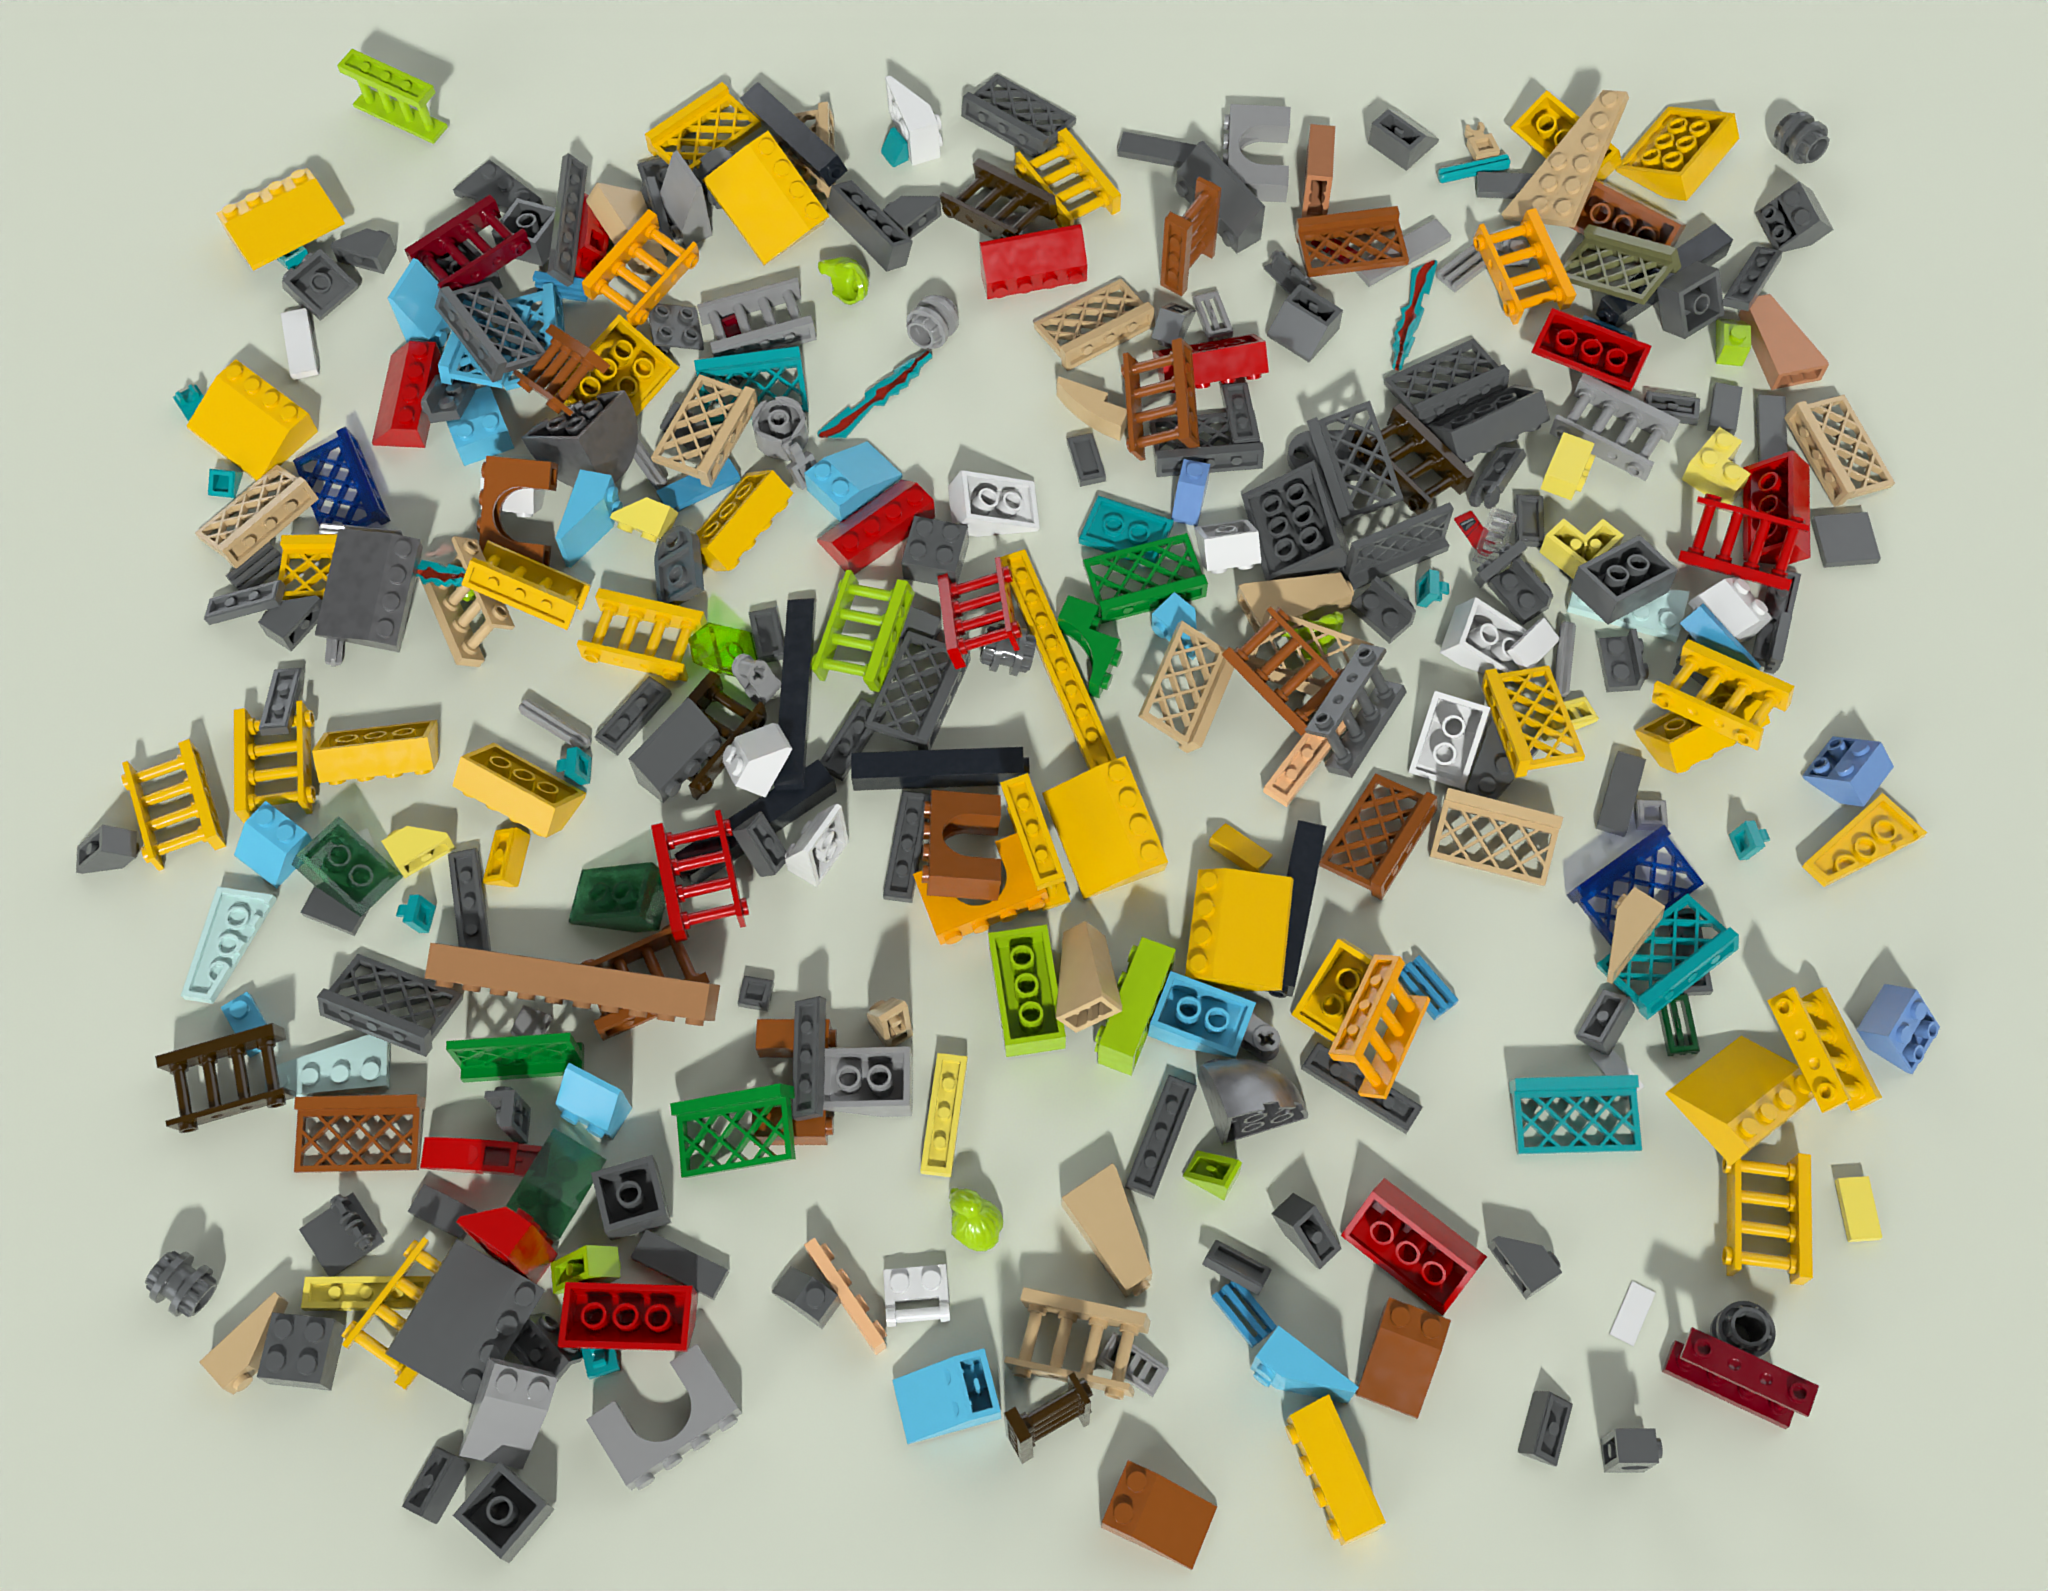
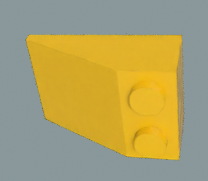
M1337 939L1291 1015L1333 1042L1373 957L1349 941Z

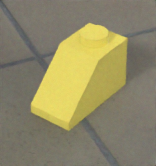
M411 826L394 830L387 838L381 840L404 878L456 849L446 832Z

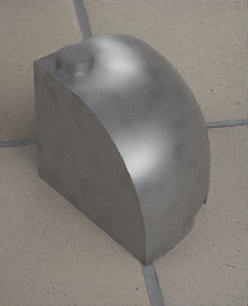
M625 391L596 395L597 400L590 401L587 404H584L582 400L567 406L573 411L571 416L563 412L561 416L550 421L546 418L522 437V440L536 461L559 464L557 479L574 488L580 469L612 475L615 484L631 465L638 440L635 411Z
M1213 1059L1205 1062L1199 1068L1198 1080L1222 1145L1308 1118L1304 1101L1295 1085L1283 1073L1267 1064L1248 1059L1221 1061Z

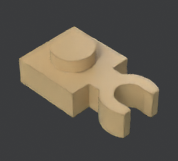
M1478 122L1477 130H1472L1469 124L1465 127L1464 135L1468 139L1466 146L1474 161L1500 154V149L1492 133L1484 134L1485 126L1482 122Z

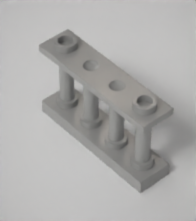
M793 278L698 304L697 307L702 326L711 324L716 341L710 342L713 358L788 348L816 340L811 315L801 317L795 301L801 299L798 279ZM786 303L791 321L776 324L771 307ZM761 310L766 327L751 331L746 314ZM735 314L741 334L726 338L721 319Z
M1584 373L1574 393V396L1579 398L1567 418L1556 415L1550 434L1560 440L1563 432L1593 442L1595 444L1591 454L1628 472L1631 476L1646 481L1654 465V462L1649 460V457L1660 439L1668 443L1671 441L1680 420ZM1588 403L1603 410L1591 430L1576 424ZM1612 415L1627 422L1615 442L1600 436ZM1636 427L1651 434L1639 454L1624 448Z

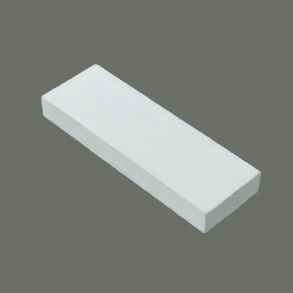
M307 308L281 313L290 376L293 380L319 375Z

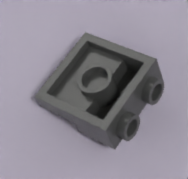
M321 249L315 253H308L303 258L300 266L296 269L291 268L282 278L283 289L301 307L304 305L320 321L358 289V284Z

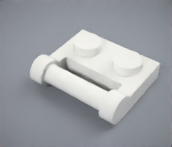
M946 1264L883 1270L887 1327H896L897 1323L936 1319H941V1322L950 1321ZM939 1299L938 1307L896 1310L895 1303Z

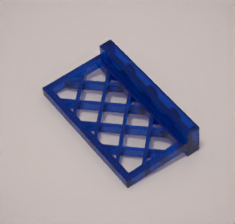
M346 426L336 431L337 438L293 460L299 477L306 480L312 489L317 480L325 482L321 493L314 492L319 499L311 505L319 526L321 523L332 524L333 521L341 522L342 525L362 527L378 522L382 526L391 521L358 440ZM339 447L340 453L337 459H328L330 451ZM311 461H317L312 473L304 470L303 465ZM324 464L333 465L328 477L319 475ZM340 468L349 470L344 481L335 479ZM333 484L341 486L337 497L328 495ZM349 488L357 490L353 501L344 499ZM325 500L334 502L329 514L321 512ZM341 504L350 506L345 518L336 516ZM357 508L365 510L366 517L358 521L352 520Z
M1662 825L1567 894V897L1573 904L1576 902L1579 904L1610 946H1612L1613 933L1609 930L1610 920L1615 921L1616 915L1611 914L1612 900L1618 901L1620 898L1618 895H1613L1615 881L1628 883L1627 895L1634 888V884L1648 887V895L1654 898V888L1669 891L1668 903L1663 904L1665 905L1664 911L1687 893L1691 894L1704 884L1668 836L1671 833L1665 825ZM1665 847L1672 856L1671 865L1657 863L1658 850ZM1651 856V861H1645ZM1636 866L1650 867L1649 881L1635 879ZM1656 869L1670 871L1669 885L1655 882ZM1629 872V877H1624ZM1676 872L1686 874L1693 885L1688 888L1676 887ZM1607 888V893L1601 892ZM1675 892L1680 893L1679 895H1677V896L1674 898V893H1675ZM1593 897L1606 899L1605 913L1596 912L1588 901Z

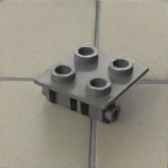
M658 303L649 312L648 318L653 345L665 355L668 354L671 347L704 350L695 307Z
M353 1192L346 1197H342L341 1194L334 1196L330 1200L332 1205L328 1210L299 1229L329 1277H335L385 1242Z

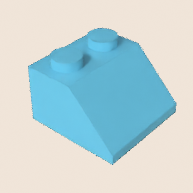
M265 801L245 821L234 856L277 889L316 849L317 845L305 830Z
M571 1063L567 1065L555 1103L561 1111L560 1116L571 1124L576 1125L577 1122L588 1126L586 1130L600 1139L604 1135L614 1139L632 1110L624 1093L619 1088Z

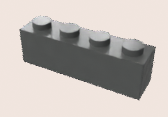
M852 180L832 185L826 211L886 272L906 266L913 241Z

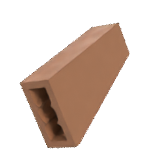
M1310 124L1301 218L1328 214L1333 180L1335 126Z
M1771 294L1758 296L1749 311L1740 310L1738 314L1740 320L1745 321L1751 326V345L1771 390L1822 379L1829 366L1827 359Z

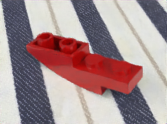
M584 193L574 277L585 279L606 256L609 241L608 234L586 202L589 196Z
M425 1137L420 1169L546 1179L550 1147L497 1140Z

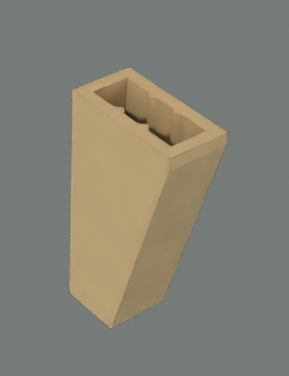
M598 182L586 199L587 204L614 245L622 239L648 210L641 191ZM654 239L648 240L642 246L643 250L662 264L666 263L667 258L662 245ZM637 257L631 258L627 263L635 274L656 277L658 274Z
M1341 572L1244 583L1238 586L1237 601L1256 633L1260 628L1267 607L1271 606L1274 610L1280 607L1286 614L1306 621H1317L1327 614L1349 609L1352 597L1354 596V590L1351 583L1345 581ZM1288 621L1291 627L1296 625V623ZM1281 626L1277 627L1271 635L1280 633L1283 628Z
M1086 921L1063 932L1056 1019L1077 1033L1122 1011V1003L1106 937Z
M1112 1163L1061 1198V1206L1126 1298L1132 1293L1134 1296H1138L1150 1287L1149 1281L1152 1279V1270L1117 1168Z

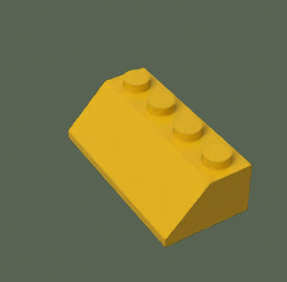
M1546 90L1510 128L1547 159L1580 117ZM1611 143L1596 176L1600 181H1604L1622 163L1619 149Z
M773 470L746 473L697 530L696 534L700 540L702 564L714 571H731L740 562L739 557L755 545V538L771 526L773 522L771 519L787 507L789 503L787 500L793 495V492Z
M1720 684L1706 703L1722 709L1735 692V689ZM1746 695L1733 715L1749 721L1762 701ZM1672 711L1635 730L1637 737L1659 766L1677 774L1688 771L1692 765L1702 760L1710 759L1714 753L1737 743V741ZM1769 716L1760 725L1761 728L1770 723Z
M437 720L324 733L312 750L319 783L328 782L329 785H338L350 779L364 782L374 779L375 776L386 775V778H396L402 776L403 773L414 772L416 775L430 773L434 770L439 760Z
M495 743L461 756L452 785L462 791L465 796L475 798L484 803L487 808L506 815L512 822L522 824L531 829L534 834L545 838L564 828L586 796V792Z
M1326 1395L1289 1415L1287 1419L1288 1425L1285 1426L1287 1436L1292 1445H1298L1302 1454L1298 1458L1300 1466L1306 1477L1309 1475L1312 1477L1316 1487L1312 1489L1319 1508L1325 1507L1329 1516L1326 1525L1333 1540L1339 1539L1341 1546L1378 1531L1386 1521L1330 1395Z

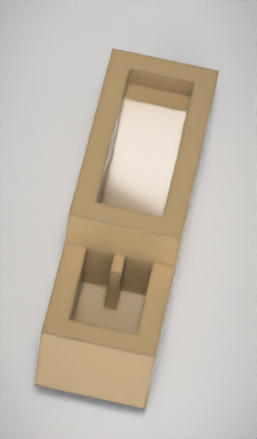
M1058 377L1057 397L1065 407L1091 428L1120 441L1128 426L1127 409L1108 403L1107 392Z

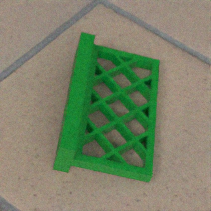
M1188 533L1083 559V567L1096 605L1099 606V617L1102 618L1101 624L1156 610L1174 592L1186 602L1200 599L1207 595L1208 582L1205 574L1201 572ZM1184 543L1186 551L1180 557L1170 552V548L1173 545ZM1155 551L1161 554L1156 564L1143 558L1146 552ZM1127 557L1135 561L1130 571L1117 565L1120 559ZM1165 557L1178 562L1173 572L1160 566ZM1139 563L1152 569L1147 579L1134 573ZM1101 564L1109 569L1104 577H1101L1092 572L1091 566ZM1182 565L1193 569L1195 576L1184 578L1178 575V572ZM1113 570L1126 576L1121 586L1108 580ZM1156 572L1169 577L1166 584L1158 585L1151 581ZM1130 578L1143 584L1139 591L1132 592L1125 588ZM1104 585L1117 591L1114 597L1102 600L1100 591Z
M571 1033L446 1041L447 1052L461 1068L460 1079L463 1083L564 1076L565 1069L569 1063L584 1070V1044L576 1042Z
M778 1083L670 1103L671 1116H677L681 1178L796 1160L790 1099L795 1098L794 1086ZM781 1105L782 1118L777 1125H774L766 1117L773 1107ZM746 1111H751L757 1117L749 1130L739 1123ZM719 1116H723L730 1122L721 1135L712 1128V1125ZM696 1121L702 1126L694 1140L688 1136L687 1122ZM762 1122L773 1130L764 1144L754 1136ZM735 1127L745 1135L737 1148L727 1141ZM708 1132L717 1139L709 1153L699 1145ZM778 1135L785 1142L786 1154L776 1155L769 1149ZM750 1140L760 1148L751 1160L742 1154ZM722 1145H724L732 1152V1155L725 1164L721 1165L714 1157ZM697 1150L705 1159L698 1169L691 1170L690 1157Z

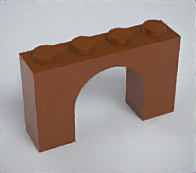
M486 456V462H483L481 468L484 488L481 489L479 494L482 512L481 517L477 520V531L480 533L479 545L482 553L487 541H491L550 567L552 546L522 543L512 539L502 526L501 509L507 497L521 489L556 491L559 464L547 461Z
M932 790L930 801H925L923 814L924 819H929V822H924L923 840H928V844H923L922 861H928V864L923 865L922 883H927V896L998 901L1001 885V859L964 856L950 849L945 841L958 834L998 836L1001 818V795Z
M757 1019L755 1048L759 1058H793L794 1019ZM826 1019L825 1048L837 1047V1029H832L830 1019ZM773 1107L766 1117L774 1125H777L782 1118L781 1107ZM823 1110V1117L802 1121L792 1119L795 1145H828V1135H833L834 1118L829 1117V1111ZM753 1113L751 1126L757 1119V1117ZM762 1122L754 1136L764 1144L773 1130ZM778 1135L771 1145H785V1142Z

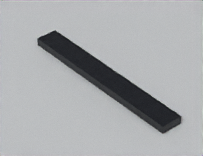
M815 598L787 600L778 725L791 745L792 751L774 781L776 791L804 789L816 617Z

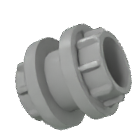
M929 295L924 297L907 316L906 327L909 338L914 344L925 349H936L943 346L948 337L959 326L958 311L954 303L944 296Z

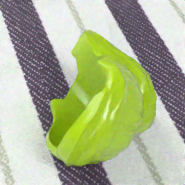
M838 257L818 262L819 272L822 275L826 274L831 277V283L834 288L832 294L838 297L844 304H856L858 301H863L867 296L869 278L867 277L866 270L856 260L850 257Z
M1338 611L1327 614L1317 621L1307 620L1340 633L1344 623L1343 614ZM1308 627L1294 629L1305 642L1313 639ZM1314 630L1316 636L1324 634L1322 632ZM1288 633L1281 635V637H1286L1288 641L1291 639ZM1327 635L1318 640L1325 655L1328 648L1337 641L1334 636ZM1315 642L1308 644L1320 657H1322ZM1300 648L1304 658L1310 660L1312 657L1303 648Z
M951 1188L949 1194L950 1208L953 1210L951 1234L969 1249L987 1251L993 1248L999 1240V1233L1003 1228L1004 1222L999 1209L990 1201L981 1198L976 1191L966 1188Z

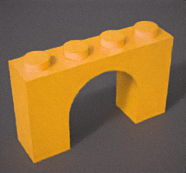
M1018 833L995 841L999 856L1007 873L1006 885L999 895L998 901H991L984 905H968L953 897L927 896V883H922V871L913 874L940 945L957 943L965 935L973 932L976 934L988 930L990 925L1000 921L1003 923L1010 922L1018 914L1028 910L1030 912L1040 910L1046 903L1050 902L1046 888L1037 890Z

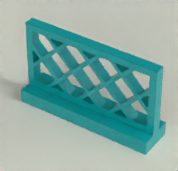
M799 346L694 360L697 377L700 374L728 384L733 376L741 375L747 382L741 388L742 390L745 386L749 387L751 383L762 390L761 394L757 397L758 404L766 394L775 400L777 396L769 390L779 380L788 387L782 396L788 397L794 391L801 396L802 410L809 412ZM797 368L798 376L792 384L781 377L786 369ZM760 372H768L773 376L766 387L754 380ZM798 383L800 386V390L795 387ZM702 385L701 389L699 390V396L703 397L705 395L711 394L710 392L705 390L704 385ZM735 396L729 404L734 403L737 397ZM718 399L704 403L705 411L707 412V409L714 401L719 404ZM721 414L719 417L709 418L711 425L721 424L725 420L724 414Z
M1687 893L1664 911L1663 918L1651 932V936H1648L1644 943H1651L1650 955L1635 954L1628 962L1627 973L1621 972L1613 983L1626 996L1631 998L1632 1002L1638 1006L1639 1013L1648 1020L1739 949V934L1731 927L1726 929ZM1688 905L1696 912V920L1677 919L1678 912ZM1661 925L1673 926V937H1655V930ZM1677 926L1695 927V938H1677ZM1699 927H1712L1719 934L1712 939L1699 938ZM1654 944H1673L1672 956L1654 955ZM1676 945H1695L1694 953L1689 957L1676 956ZM1610 953L1597 963V968L1606 977L1608 975ZM1632 961L1650 962L1649 974L1631 973ZM1653 963H1672L1671 971L1666 975L1653 974ZM1631 980L1649 981L1648 989L1637 995L1630 988Z
M1638 1075L1513 1079L1509 1082V1089L1513 1098L1517 1154L1642 1151L1637 1088H1639ZM1617 1096H1629L1630 1110L1624 1116L1610 1106ZM1580 1097V1099H1579L1577 1102H1574V1101L1571 1099V1098ZM1586 1097H1593L1602 1105L1593 1118L1579 1106ZM1601 1097H1610V1098H1609L1608 1101L1606 1102V1101H1605L1603 1098H1601ZM1539 1098H1550V1099H1549L1546 1103H1544V1102H1543L1541 1099H1539ZM1555 1098H1563L1572 1106L1563 1118L1559 1117L1548 1107ZM1521 1099H1533L1541 1107L1532 1119L1522 1112ZM1605 1109L1619 1120L1610 1132L1596 1121ZM1544 1110L1558 1122L1548 1134L1535 1123ZM1574 1110L1589 1121L1579 1133L1565 1122ZM1629 1116H1631V1123L1627 1121ZM1522 1119L1527 1122V1124H1526V1126H1525L1524 1128H1523ZM1622 1124L1632 1132L1633 1144L1622 1145L1613 1137V1134ZM1591 1125L1605 1136L1599 1145H1591L1582 1137ZM1530 1126L1544 1138L1537 1147L1524 1146V1133ZM1560 1126H1563L1575 1137L1568 1146H1560L1551 1138ZM1610 1140L1614 1145H1605V1143ZM1548 1141L1552 1146L1543 1147V1145ZM1579 1141L1584 1146H1574V1144Z

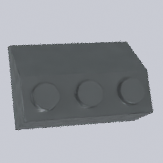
M687 698L628 759L638 784L664 803L669 797H673L679 792L682 783L688 777L694 776L699 771L701 764L708 756L711 757L718 751L722 742L717 728L696 704Z

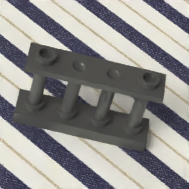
M1360 644L1305 729L1308 734L1325 737L1334 751L1325 764L1329 773L1349 778L1354 776L1407 693L1403 684L1384 680L1378 668L1380 661L1387 652L1383 647ZM1371 677L1375 688L1368 697L1364 686ZM1357 699L1361 710L1356 718H1354L1350 708ZM1343 720L1347 732L1340 740L1336 729Z

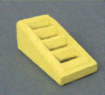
M1585 696L1564 701L1575 730L1598 721L1599 717ZM1549 705L1546 708L1553 711L1556 705ZM1578 707L1583 717H1580L1575 708ZM1536 712L1532 719L1544 724L1548 717ZM1553 719L1548 727L1560 733L1565 729L1563 724ZM1545 733L1541 735L1543 741L1555 739Z

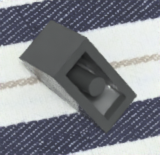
M900 196L894 202L887 204L883 212L912 239L942 215L941 200L938 196Z
M367 228L333 241L331 244L338 262L381 274L385 273L397 251L390 234Z
M1173 302L1160 307L1152 338L1158 340L1159 345L1172 348V340L1184 339L1196 310Z
M316 595L282 601L280 607L265 611L258 623L269 638L292 652L317 624L322 601Z
M101 825L77 846L76 873L85 874L124 868L138 856L139 843L136 842L137 831Z
M1292 1193L1271 1213L1284 1235L1316 1268L1321 1269L1342 1249L1316 1206L1295 1193Z
M1501 1236L1494 1238L1488 1245L1492 1254L1525 1299H1528L1555 1281L1562 1274L1560 1270L1561 1265L1557 1257L1551 1251L1547 1252L1542 1245Z
M791 1266L772 1290V1294L821 1329L824 1328L841 1304L836 1293L812 1276Z

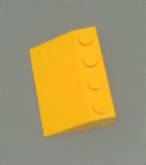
M1668 106L1622 159V163L1616 168V172L1664 198L1687 201L1740 139L1735 113Z
M766 131L747 144L702 180L763 265H766L815 231L829 218L826 210L769 131Z
M308 168L296 170L291 176L281 181H274L267 188L259 192L250 193L245 199L235 204H228L216 213L230 240L253 271L345 224L329 197Z
M619 314L589 347L605 360L610 367L604 374L597 369H594L592 372L589 371L564 402V405L569 406L580 400L587 404L590 401L597 400L596 395L625 391L637 417L680 367Z
M237 359L215 377L186 425L190 431L256 481L275 465L281 466L318 432L308 412Z
M1125 756L1098 765L1042 793L1084 900L1165 870L1168 864L1167 857Z
M1230 868L1198 869L1185 976L1226 992L1282 990L1293 878Z
M1742 1035L1665 1093L1730 1165H1733L1815 1098L1798 1065Z

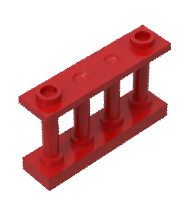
M1708 493L1705 494L1704 498L1698 496L1696 502L1697 504L1704 505V510L1692 547H1688L1687 551H1680L1678 562L1789 592L1792 580L1787 578L1788 573H1786L1799 531L1807 533L1809 531L1810 525L1805 524L1806 519L1789 515L1787 520L1722 503V497ZM1715 509L1732 513L1720 553L1719 555L1716 554L1715 559L1704 556L1705 551H1703V547ZM1743 516L1760 520L1747 562H1743L1742 566L1732 564L1730 556ZM1772 523L1788 527L1775 569H1771L1769 574L1759 571L1760 566L1758 563Z
M1000 557L995 558L996 573L964 583H952L948 573L937 576L946 650L955 670L966 667L965 655L969 654V650L1009 638L1014 651L1020 650L1018 638L1022 637V631L1018 621H1015L1009 584L1013 582V576L1009 566L1004 567ZM999 583V591L963 602L957 600L961 598L962 594ZM998 602L1002 603V609L964 621L960 619V617L964 616L963 613ZM1002 620L1005 622V628L966 640L964 637L962 638L963 635H966L967 631Z
M721 810L715 811L716 825L672 834V832L666 833L663 823L651 825L671 932L676 943L688 940L686 930L691 929V925L736 915L740 928L746 927L744 916L750 914L746 898H740L728 841V837L733 836L730 820L723 819ZM720 836L722 851L678 861L677 858L672 859L670 850L675 849L677 845ZM722 862L726 863L728 877L683 887L682 884L677 885L675 876H679L680 872ZM731 888L733 904L690 914L687 911L682 912L681 903L686 902V898Z

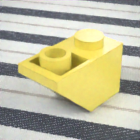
M645 497L613 512L610 518L618 523L617 528L631 534L634 529L642 533L640 537L656 543L657 539L661 540L663 535L673 527L679 512L668 505Z

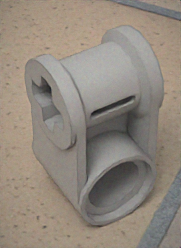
M739 654L734 659L732 673L744 688L746 695L754 703L758 704L761 702L765 705L781 688L780 680L773 674L765 661L754 660L748 654Z
M1253 1012L1240 1046L1258 1059L1270 1061L1279 1052L1280 1035L1275 1028L1261 1020ZM1268 1040L1271 1041V1045L1266 1044L1265 1046H1261V1042L1266 1043Z

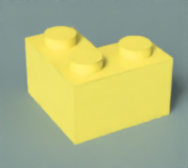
M1719 427L1689 462L1682 480L1703 494L1708 493L1722 497V503L1731 505L1742 492L1751 474L1732 462L1742 441Z
M1563 432L1540 489L1572 500L1575 492H1581L1596 457V455L1591 454L1595 443Z
M1563 518L1546 534L1540 553L1574 579L1578 566L1619 546L1624 535L1604 519L1600 520L1584 535Z

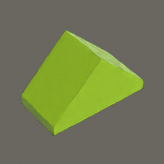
M1197 1150L1183 1177L1225 1201L1239 1176L1242 1162L1238 1159Z

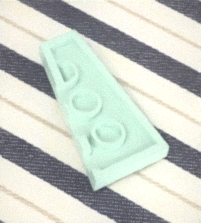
M1669 590L1667 594L1610 624L1626 629H1637V632L1676 642L1690 591ZM1572 591L1567 612L1604 622Z
M217 886L181 993L185 1000L214 1004L275 904L277 898L274 895Z
M368 1034L278 1064L277 1071L280 1088L284 1087L295 1091L296 1097L390 1089L391 1043ZM265 1078V1092H268Z

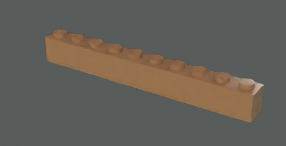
M430 943L425 979L436 980L435 986L453 988L454 983L463 984L462 990L480 992L481 987L490 988L489 994L508 996V991L518 992L517 998L534 1001L536 995L545 997V1003L563 1005V999L573 1001L572 1007L591 1009V1004L601 1005L600 1011L619 1013V1008L629 1009L628 1015L645 1018H647V1012L657 1014V1020L675 1022L676 1017L686 1018L685 1024L703 1026L704 1021H715L720 985L438 943Z

